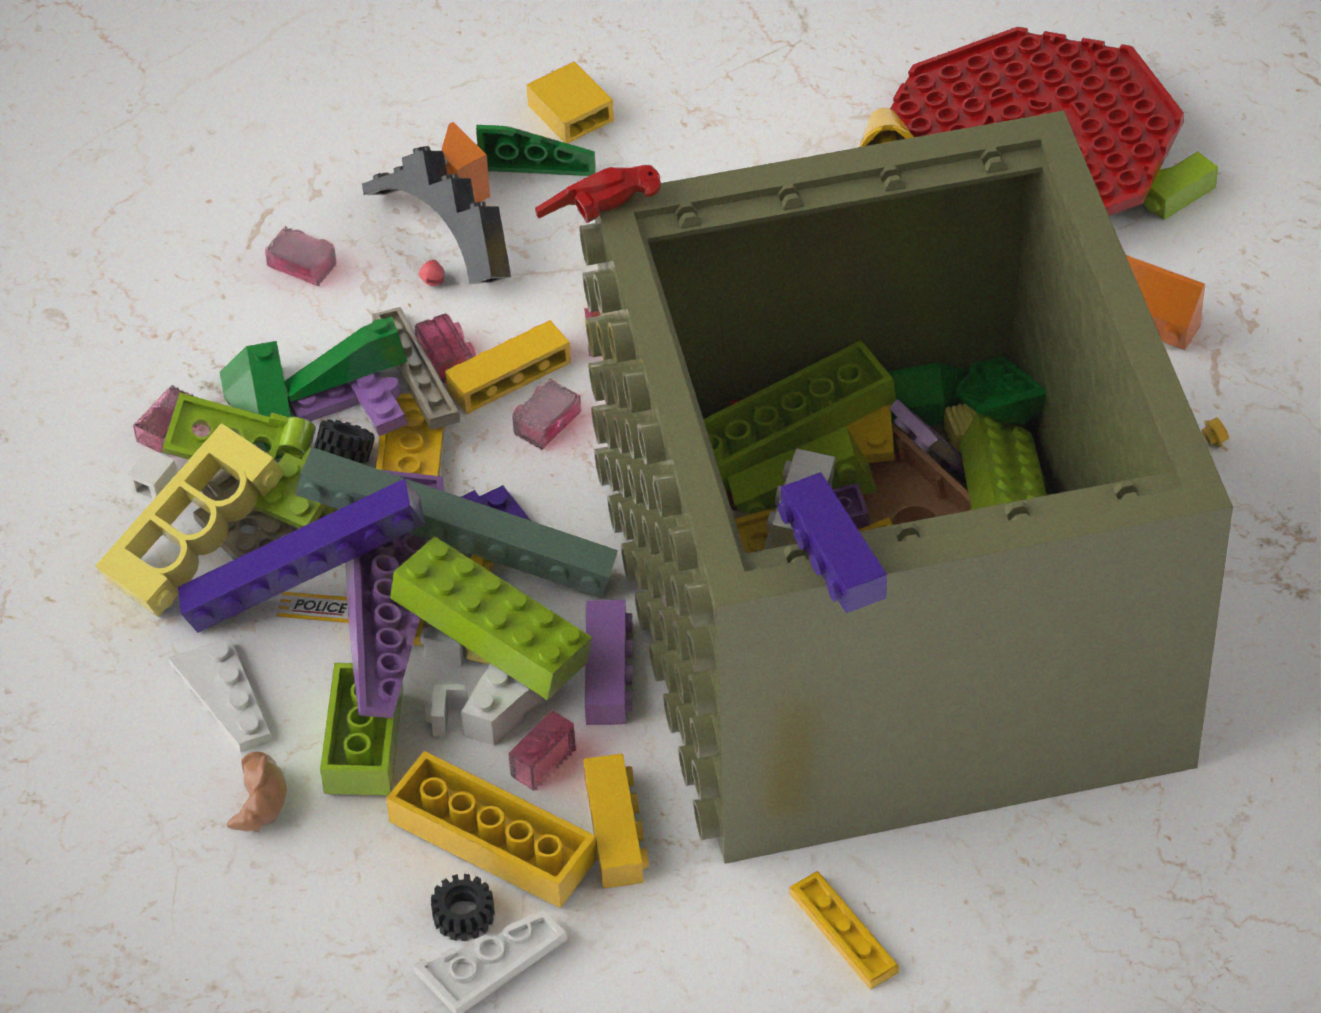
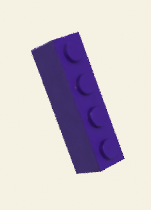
M819 472L781 486V503H778L780 517L785 524L789 523L793 528L794 537L801 550L806 549L810 555V562L814 572L818 576L822 575L825 579L831 599L834 602L839 601L846 614L886 599V572L823 474Z

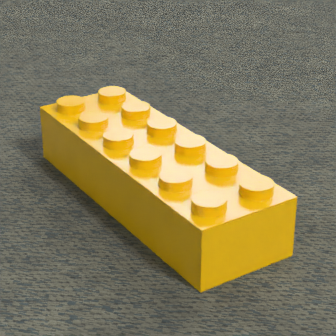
M426 751L421 754L386 798L390 823L559 908L564 905L598 860L596 835Z

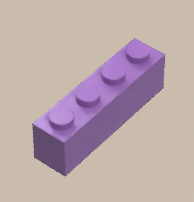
M626 600L586 601V633L592 636L588 661L585 665L586 725L626 724V711H632V691H626V685H632L633 682L632 665H626V658H633L632 639H627V633H633V614L626 613Z

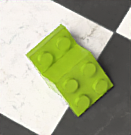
M312 446L308 448L302 459L287 453L283 455L278 465L285 474L265 497L258 494L257 503L254 506L255 510L298 529L338 510L295 495L301 471Z

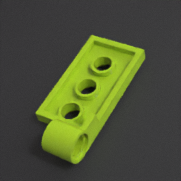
M179 393L162 447V453L189 460L222 423L253 445L259 441L268 443L271 450L267 454L274 459L277 454L283 456L285 453L302 459L308 448L312 445L316 426L310 421L298 417L289 418L275 413H271L270 417ZM197 425H205L209 428L210 433L205 437H199L193 433L192 429Z

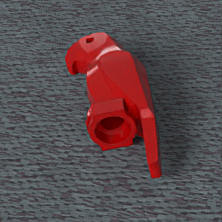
M652 165L609 167L566 187L537 206L535 213L537 218L540 219L567 205H576L580 215L586 223L597 219L601 211L611 210L624 204L635 192H643L645 197L656 195L661 189L660 174Z

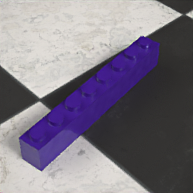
M404 478L178 586L181 615L199 633L425 525L421 499Z

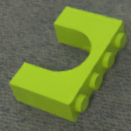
M1197 151L1172 167L1160 169L1143 204L1150 212L1157 214L1163 220L1167 219L1216 188L1218 166Z

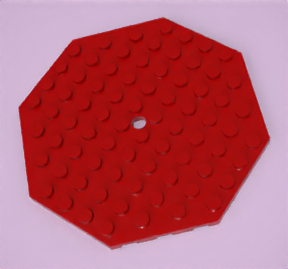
M1018 26L913 64L908 71L909 77L905 84L901 83L893 97L894 103L890 108L898 115L914 137L1064 111L1109 216L1143 204L1184 123V112L1133 46L1121 44L1119 48L1105 46V41L1082 38L1081 41L1069 40L1065 34L1047 31L1039 35L1029 33L1028 28Z

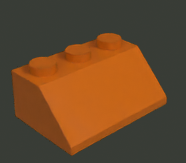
M1126 255L1162 341L1186 350L1201 325L1205 283Z

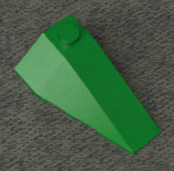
M476 125L477 146L487 155L488 171L590 176L596 173L595 151L510 126Z
M393 317L377 319L371 324L361 327L286 379L284 382L290 402L408 362Z
M277 341L246 346L220 371L223 395L228 405L231 404L232 407L270 417L271 413L291 417ZM259 441L255 443L258 448L266 453L271 450L270 445L266 442ZM277 454L275 459L282 458L283 456Z

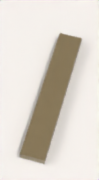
M401 307L372 314V322L377 319L393 317L408 362L396 367L429 428L433 430L459 423L460 413Z

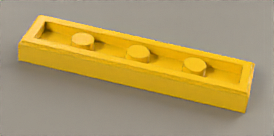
M819 871L812 873L789 887V894L870 990L899 973V965Z

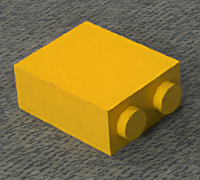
M575 61L526 84L528 106L565 143H570L614 121L613 99Z

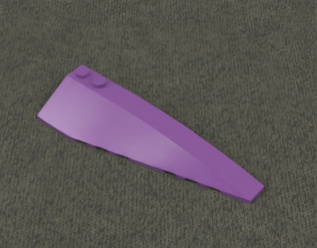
M382 470L444 491L443 476ZM410 533L345 563L351 653L358 711L361 716L393 718L420 617L390 598L394 571L430 541Z

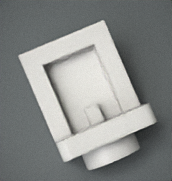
M453 683L433 684L432 703H426L425 709L426 723L432 724L433 736L447 735L449 710H462L468 701L466 685Z

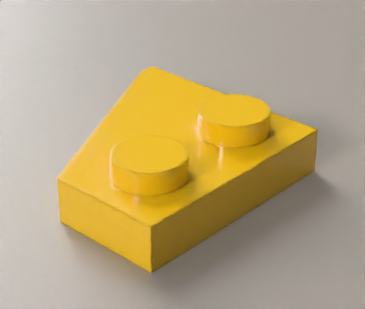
M890 405L884 406L846 426L868 463L895 460Z

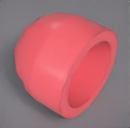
M429 260L420 268L418 275L424 283L430 286H438L444 281L445 270L437 260Z

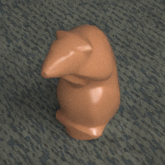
M251 752L241 759L244 786L249 793V798L244 803L240 812L227 822V827L233 830L259 832L262 826L276 820L286 798L287 786L281 768L270 755H266L263 752Z

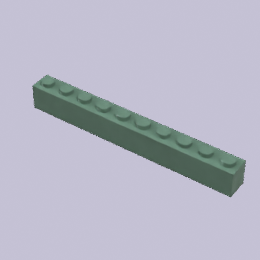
M311 447L301 471L295 495L339 510L404 478ZM406 479L421 499L425 520L424 526L409 532L410 534L428 540L435 536L452 548L500 563L600 598L603 597L618 550Z

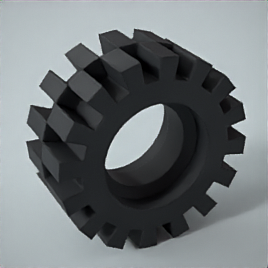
M327 419V421L323 420L320 422L314 448L364 464L369 461L375 436L368 429H361V426L357 424L354 426L350 422L342 423L341 420H335L334 422L331 419Z
M458 874L452 875V882L445 878L441 881L442 887L437 885L434 888V894L431 895L432 917L436 929L440 928V933L443 936H446L449 932L450 939L455 941L457 935H461L462 941H468L467 935L472 934L473 939L479 937V930L485 934L488 931V924H493V915H495L492 890L489 891V885L486 882L481 884V878L477 876L471 881L470 874H464V879L459 880ZM459 901H470L476 905L474 910L465 914H456L450 911V907Z

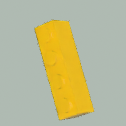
M551 320L534 326L530 330L446 370L447 392L467 415L570 364V342Z
M623 753L584 758V779L593 833L596 835L597 857L602 887L604 889L644 883L643 869H649L646 848L640 849L639 841H644L642 821H635L634 814L639 813L637 793L630 794L629 786H634L632 766L625 767Z

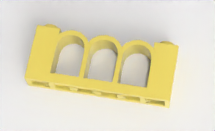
M221 423L95 567L109 583L159 617L165 609L172 605L174 599L179 595L176 588L193 579L198 571V555H207L217 550L227 538L229 529L227 522H235L247 516L256 505L258 494L265 497L278 484L280 478L285 473L272 456ZM220 469H223L239 480L240 485L236 493L230 498L223 501H215L200 491ZM191 502L211 514L206 527L195 534H183L170 526ZM164 535L181 547L180 555L170 566L165 568L151 567L142 561L141 558Z

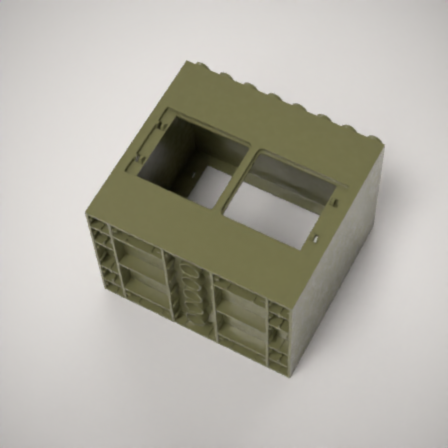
M1064 111L661 183L660 191L656 195L645 197V193L635 192L629 200L619 207L601 211L598 218L595 219V223L579 226L585 263L587 266L598 264V270L582 274L589 312L600 311L601 316L586 318L585 320L592 357H603V361L588 364L595 401L605 400L606 403L591 407L597 443H607L608 445L607 447L594 449L597 475L601 486L610 485L612 492L618 491L619 493L607 496L609 516L614 533L623 532L625 540L632 539V542L621 544L624 571L628 582L637 580L639 589H646V591L635 593L637 616L641 630H651L655 641L649 643V654L656 682L665 680L669 693L663 694L669 730L671 733L680 732L684 744L683 746H678V756L684 783L686 786L695 785L699 799L693 800L698 833L701 840L718 839L725 864L1198 767L1233 505ZM862 340L887 372L940 362L957 369L962 368L967 375L970 372L969 368L972 363L999 356L1005 357L1046 389V396L1040 416L1029 418L1030 420L1027 423L1018 424L1017 426L1028 430L1034 438L1047 496L860 531L887 574V598L847 614L839 601L834 602L831 599L825 579L822 575L818 576L814 572L810 562V555L806 549L801 550L798 544L751 553L744 552L701 412L707 418L729 407L731 400H743ZM944 423L931 426L950 444L944 430ZM940 464L952 478L968 491L966 477L957 470L951 474Z

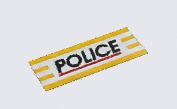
M283 592L276 617L349 623L347 597Z

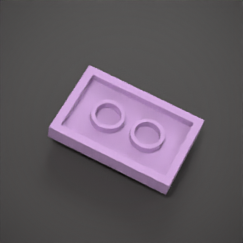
M897 399L889 408L897 416L894 420L895 424L906 434H909L924 452L929 454L939 464H942L951 474L957 470L966 477L962 456L930 425Z

